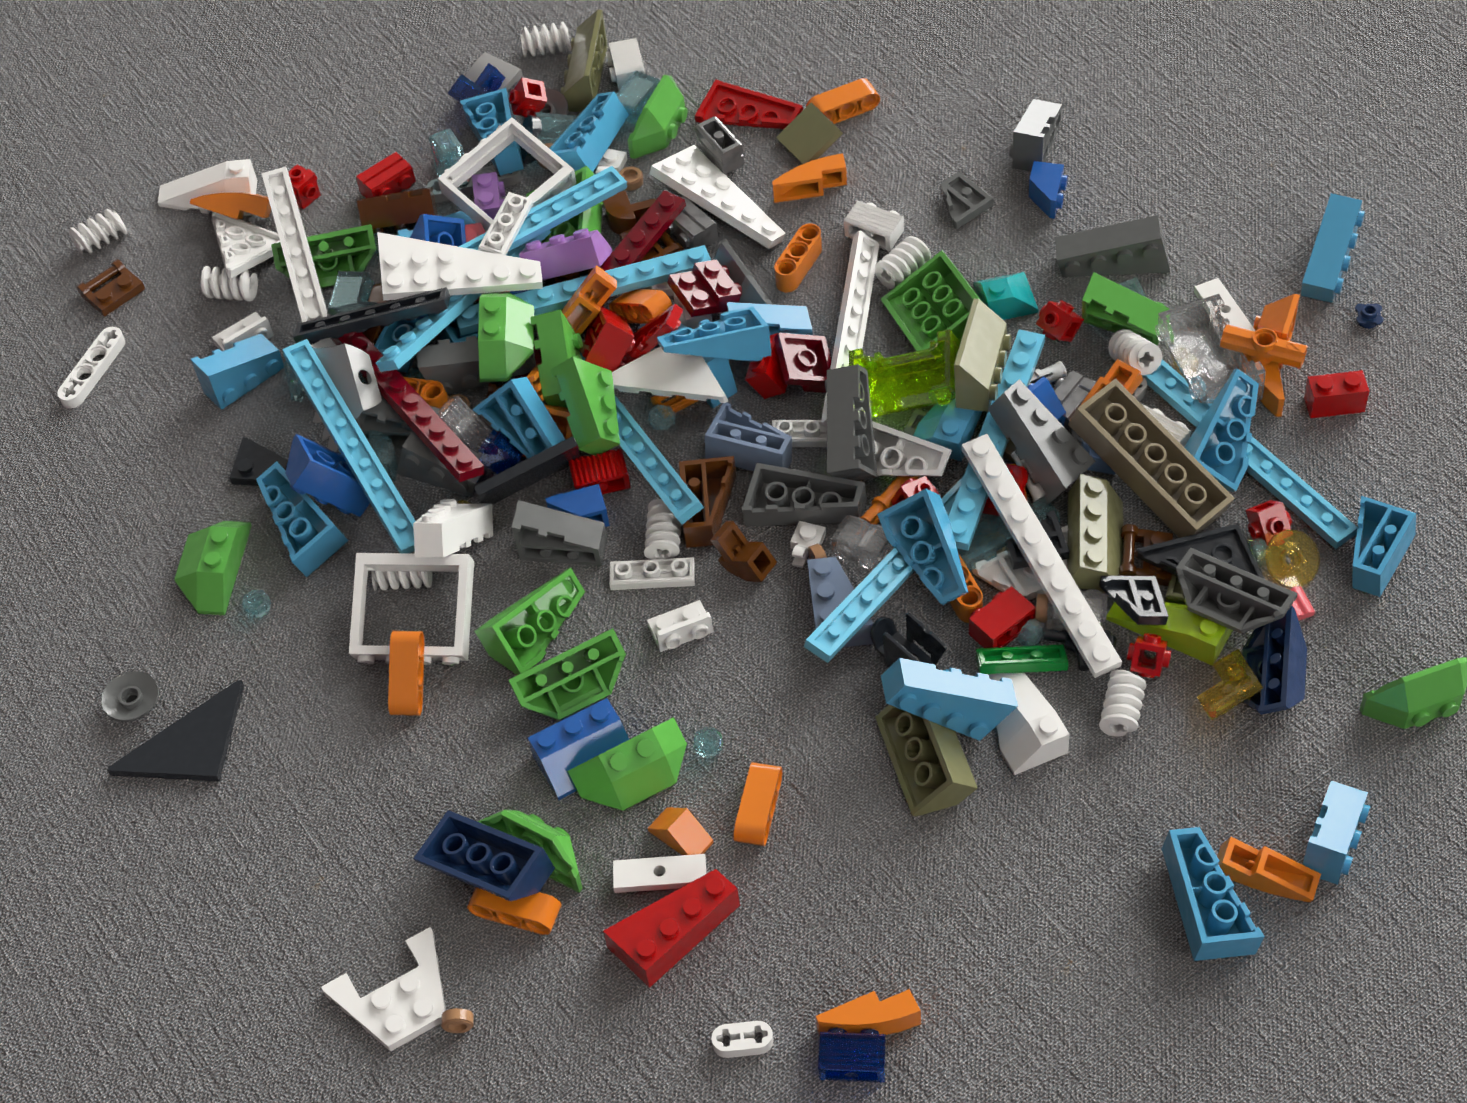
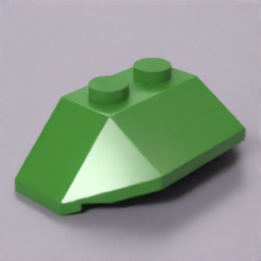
M663 75L644 106L635 124L633 133L630 134L627 140L630 158L636 159L667 148L670 141L675 139L679 126L687 118L688 110L685 108L684 97L670 75Z
M371 224L307 237L321 288L358 281L377 250ZM281 243L271 244L276 269L290 278Z
M510 292L482 293L479 298L478 352L480 382L508 381L512 377V373L519 369L534 353V326L531 325L530 319L535 313L534 306Z
M222 521L188 535L174 580L198 614H226L252 527L251 522Z
M612 628L508 681L521 707L560 720L612 693L626 653Z
M1457 658L1385 684L1378 690L1364 693L1359 710L1362 715L1402 729L1412 726H1423L1430 720L1440 716H1452L1459 710L1467 689V658Z
M673 717L567 772L580 798L623 811L676 784L687 743Z
M503 810L477 821L542 847L555 867L549 878L580 893L583 887L570 835L560 827L552 828L546 825L541 818L534 814L528 816L521 811Z

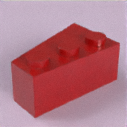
M603 306L600 307V312L586 328L584 344L589 345L588 350L585 349L583 351L586 362L611 370L612 372L617 370L625 353L630 354L635 345V336L626 318Z

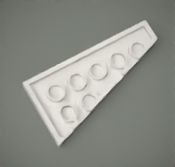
M695 145L652 165L650 175L766 248L770 249L783 242L785 232Z
M377 232L383 301L396 300L447 287L450 296L543 289L540 261Z

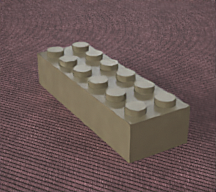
M1116 378L1079 406L1068 423L1179 538L1201 533L1224 514L1235 499Z

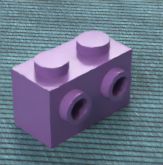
M497 172L472 175L474 203L494 220L505 200L502 199L503 196H506L504 182H499Z

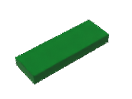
M1064 645L976 649V661L979 673L982 674L1068 670L1069 662Z

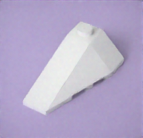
M251 160L226 161L160 185L158 205L159 207L185 211L190 208L200 209L201 213L209 214L210 210L189 204L190 200L215 193L243 192L256 194L257 178ZM244 212V216L253 215V214Z
M872 421L877 476L942 477L952 452L951 449Z
M1024 672L987 674L991 680L1000 681L1002 677L1012 679L1018 707L1001 721L996 728L1000 752L1013 775L1068 753L1069 732L1056 711Z

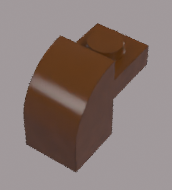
M622 191L602 201L604 215L609 228L618 235L633 228L656 199L652 198L630 204L626 191Z
M726 521L710 540L721 555L718 559L719 563L731 574L745 581L762 582L777 564V561L763 542L748 541L734 521Z

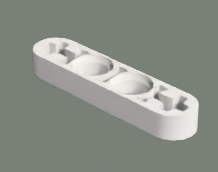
M108 327L104 329L60 386L57 394L64 407L71 409L80 406L125 345V338L119 328ZM97 355H105L100 361H92ZM85 373L91 374L89 378L79 380L81 375Z

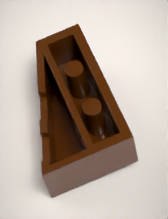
M432 187L357 200L361 226L371 224L373 234L384 232V227L394 226V230L408 228V223L417 222L422 214L438 216Z
M734 456L679 461L681 479L704 507L683 524L686 548L713 545L710 540L720 529L736 479Z

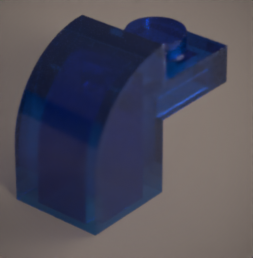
M488 63L475 82L461 74L447 94L461 105V100L498 90L506 77L496 67Z

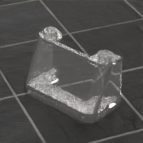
M1220 294L1158 313V325L1155 326L1156 335L1160 341H1164L1187 381L1190 395L1194 400L1197 399L1199 403H1213L1234 369H1239L1259 383L1257 401L1263 399L1266 371L1261 362L1254 363L1253 360L1248 362L1243 353L1220 347L1224 328L1230 323L1228 318L1224 319L1221 316L1220 308L1224 307L1225 303Z

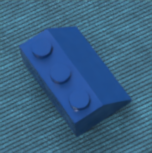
M295 434L285 472L291 483L290 487L299 494L304 495L307 493L312 495L318 502L324 505L330 503L344 514L349 515L352 513L361 517L370 502L344 457L337 452Z
M607 698L528 737L532 756L558 800L577 791L567 772L568 770L629 740L619 716Z

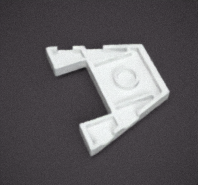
M431 927L405 940L419 966L362 998L359 997L347 973L321 987L328 999L333 1000L339 1005L341 1010L348 1016L353 1017L389 1051H393L441 1024V1015L446 1011L435 947V936Z

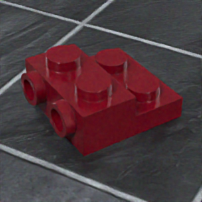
M717 259L694 263L692 271L669 275L667 281L691 317L728 311L727 302L739 303L742 296L741 285L731 280L728 267L726 265L721 266Z
M778 333L774 337L785 384L802 385L805 392L826 393L825 380L827 379V370H830L831 358L825 336Z

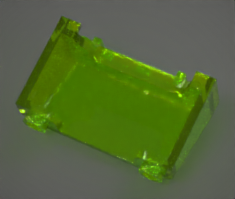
M950 329L937 332V342L935 340L930 341V349L887 358H884L880 352L874 353V357L863 355L862 348L849 351V366L858 364L868 372L872 419L876 416L936 404L946 405L956 398L954 364L960 347V341Z

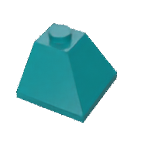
M1025 272L974 282L976 293L981 301L1003 320L1039 313Z

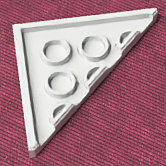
M212 211V222L228 278H233L273 257L271 244L280 242L278 233Z
M658 347L612 372L614 388L621 392L639 393V391L651 392L652 395L672 397V395H679L692 400L706 401V399L719 400L720 403L728 402L724 391L702 356L666 353L661 347Z

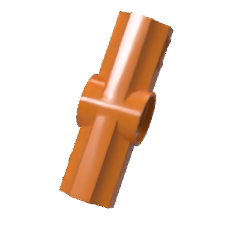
M1228 324L1224 328L1220 341V347L1250 355L1251 360L1257 364L1265 365L1273 361L1299 369L1302 368L1308 348L1307 345L1280 339L1273 330L1268 328H1261L1254 332Z

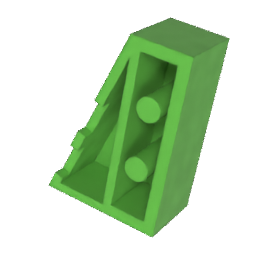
M1093 272L1082 299L1083 322L1114 333L1122 329H1128L1158 346L1169 319L1170 308Z
M561 310L530 317L531 325L535 326L539 340L534 341L535 349L541 350L542 364L538 365L543 398L548 405L568 408L566 401L560 400L558 393L562 392L558 378L552 376L550 369L571 357L582 360L580 356V349L583 348L582 338L579 333L574 331Z
M571 357L550 369L552 376L558 378L562 390L558 394L561 401H566L570 413L567 420L579 450L596 456L619 445V427L612 371L576 357Z

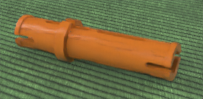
M897 476L880 496L872 500L871 507L859 518L860 524L867 521L862 527L867 531H873L880 522L877 514L893 506L891 499L900 486L908 479L914 478L916 480L920 476Z

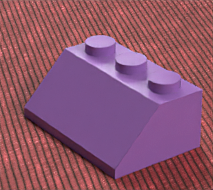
M588 228L575 231L573 236L564 237V234L551 237L549 242L541 243L540 240L529 242L519 253V257L540 261L542 280L591 269L596 265L600 267L613 251L598 230L589 232Z

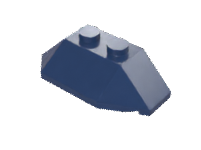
M1293 606L1289 608L1283 618L1256 628L1242 649L1239 699L1261 715L1290 709L1305 699L1307 646Z

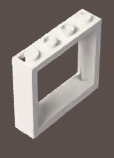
M512 117L502 126L499 125L490 136L482 139L473 150L464 154L450 169L444 170L445 173L438 178L441 193L476 223L481 222L486 232L493 219L457 188L513 141L518 143L554 174L527 197L533 200L532 208L576 184L574 169Z
M356 553L349 654L357 659V662L374 664L375 660H386L385 663L389 664L390 646L363 645L368 571L459 572L454 647L424 646V665H430L431 661H442L444 665L468 661L474 560L469 554H450L445 557H415V554Z

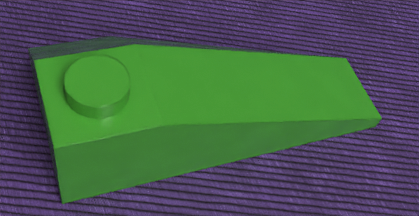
M568 568L494 616L474 632L490 657L516 675H519L531 669L543 659L546 654V648L551 640L557 637L558 629L565 618L571 615L585 590L573 570Z

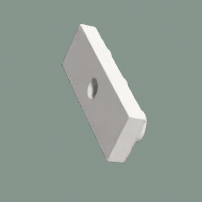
M508 192L478 250L506 255L533 206V200Z
M1219 278L1194 287L1195 295L1222 334L1227 324L1256 331Z
M772 420L773 427L792 437V447H827V428L821 424V420Z
M694 557L610 562V590L695 586Z
M705 854L614 860V892L623 893L682 888L707 874Z

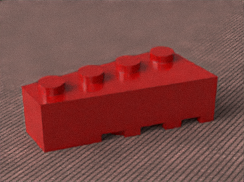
M714 869L603 930L607 948L650 988L740 906L738 888L717 869Z

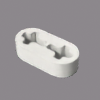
M763 1021L720 1025L713 1031L711 1038L715 1053L723 1058L764 1054L771 1049L774 1040L771 1027ZM757 1032L762 1033L761 1043H756L754 1039ZM723 1036H730V1046L724 1047L722 1043Z

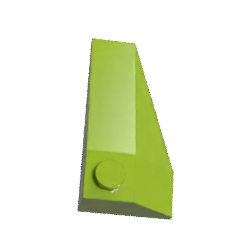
M1115 602L1106 615V620L1144 636V633L1162 636L1161 640L1168 641V647L1212 666L1233 630L1188 611L1185 604L1164 602L1169 616L1166 625H1137Z

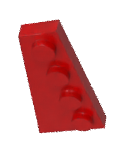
M715 79L694 117L695 121L699 123L712 117H717L724 125L785 129L803 111V106Z
M674 304L634 332L635 345L630 354L625 353L617 369L650 352L658 344L657 337L677 330L681 324L679 318L683 309Z

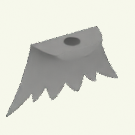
M345 343L333 347L313 348L355 420L364 410L370 409L382 401L369 354ZM360 370L367 371L368 385L360 381L358 377ZM316 411L314 423H320L322 420ZM325 427L322 440L330 436L328 449L336 452L338 447Z

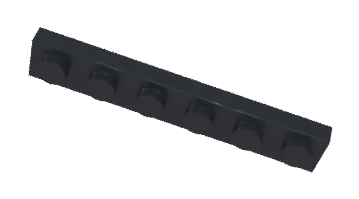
M447 287L298 323L293 338L295 343L307 339L310 345L322 339H337L347 333H361L376 326L386 327L404 319L410 321L429 313L439 314L448 309L450 294Z

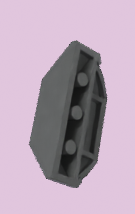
M727 239L722 240L713 260L717 259L721 266L726 265L729 269L731 280L741 285L742 296L739 303L772 304L730 246Z
M1193 548L1188 550L1176 567V573L1188 611L1240 634L1283 618L1298 594Z

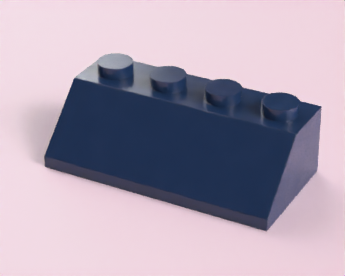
M447 810L413 858L417 863L508 901L539 893L555 869L542 847Z

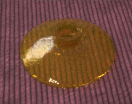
M1286 530L1276 534L1268 543L1265 562L1274 580L1283 586L1293 588L1295 586H1304L1313 580L1319 569L1320 555L1316 544L1307 534L1298 530ZM1286 555H1288L1291 559L1289 565L1287 564L1285 559Z

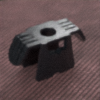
M911 613L905 615L907 639L897 631L892 619L883 616L874 622L871 627L870 637L875 650L884 657V663L888 668L899 658L934 664L936 666L947 650L946 644L933 632L929 631ZM916 641L920 646H923L924 650L931 654V657L927 655L914 642Z

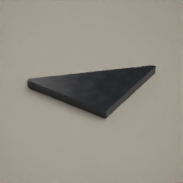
M1238 523L1137 548L1135 551L1136 558L1177 576L1176 567L1188 550L1193 548L1265 579Z
M237 680L108 767L110 776L220 781L244 689L242 680Z

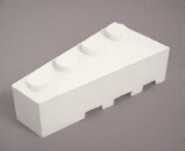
M454 499L440 500V504L434 505L432 509L428 510L426 514H423L421 518L413 523L415 557H445L459 551L460 548L471 546L472 539H474V542H481L483 537H493L492 504H457V501Z

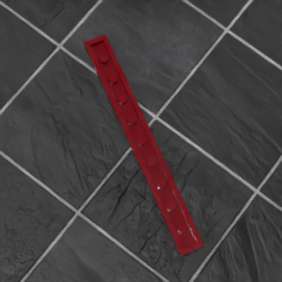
M664 190L600 268L606 271L640 262L686 207L685 199ZM534 345L535 361L537 365L538 363H542L541 350H536ZM528 372V373H526V374H524V375H518V376H514V377H515L516 379H517V378L527 377L530 372Z
M362 332L347 333L337 339L330 338L336 345L345 343L369 354L380 395L458 482L484 474V465L397 370L384 372L379 370L376 362L383 357V354ZM360 370L363 376L367 379V371Z

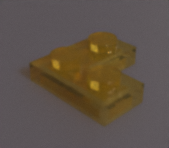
M1236 649L1213 664L1222 681L1198 695L1197 698L1210 719L1214 720L1242 701L1252 697L1263 689V686L1239 649Z

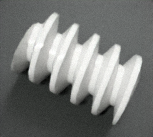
M561 22L560 29H557L556 25L552 23L549 31L545 24H542L541 32L538 31L536 26L532 27L531 33H529L526 27H523L521 44L524 58H526L528 50L533 57L536 56L537 49H539L541 55H545L546 48L549 49L551 54H554L556 46L561 53L564 52L565 45L571 51L568 28L564 22Z
M109 209L104 210V216L99 213L96 214V222L91 218L87 219V226L79 223L78 231L73 227L69 229L70 237L82 256V250L84 249L89 254L92 253L91 245L101 249L100 240H103L107 245L110 244V235L116 240L119 239L117 232L119 230L124 235H127L126 227L115 210L113 212Z
M908 236L875 264V274L885 287L893 289L895 285H899L911 273H914L918 267L920 268L925 262L929 261L932 256L931 252L923 241L916 237Z
M205 266L202 270L200 285L202 293L207 298L215 297L217 299L225 298L237 301L244 299L247 302H251L257 294L258 278L256 273H252L250 277L249 270L242 272L241 276L239 274L233 278H228L225 268H223L221 273L220 268L215 266L211 273V268Z
M1128 329L1117 331L1109 341L1108 350L1111 358L1115 361L1119 359L1141 371V375L1152 374L1161 365L1163 357L1159 346Z
M655 499L648 505L644 555L648 560L673 558L680 552L679 544L681 540L679 536L681 535L680 527L682 524L662 499Z
M372 571L374 591L377 590L378 585L381 590H387L389 584L394 590L399 589L400 584L404 589H409L411 583L415 588H420L422 583L427 588H430L432 585V572Z
M1113 670L1110 673V679L1107 684L1108 689L1105 694L1106 699L1103 703L1104 709L1101 712L1102 719L1099 722V727L1109 736L1121 737L1126 735L1127 732L1136 731L1138 728L1139 710H1141L1143 705L1141 700H1143L1145 695L1143 690H1145L1147 684L1143 678L1130 671Z

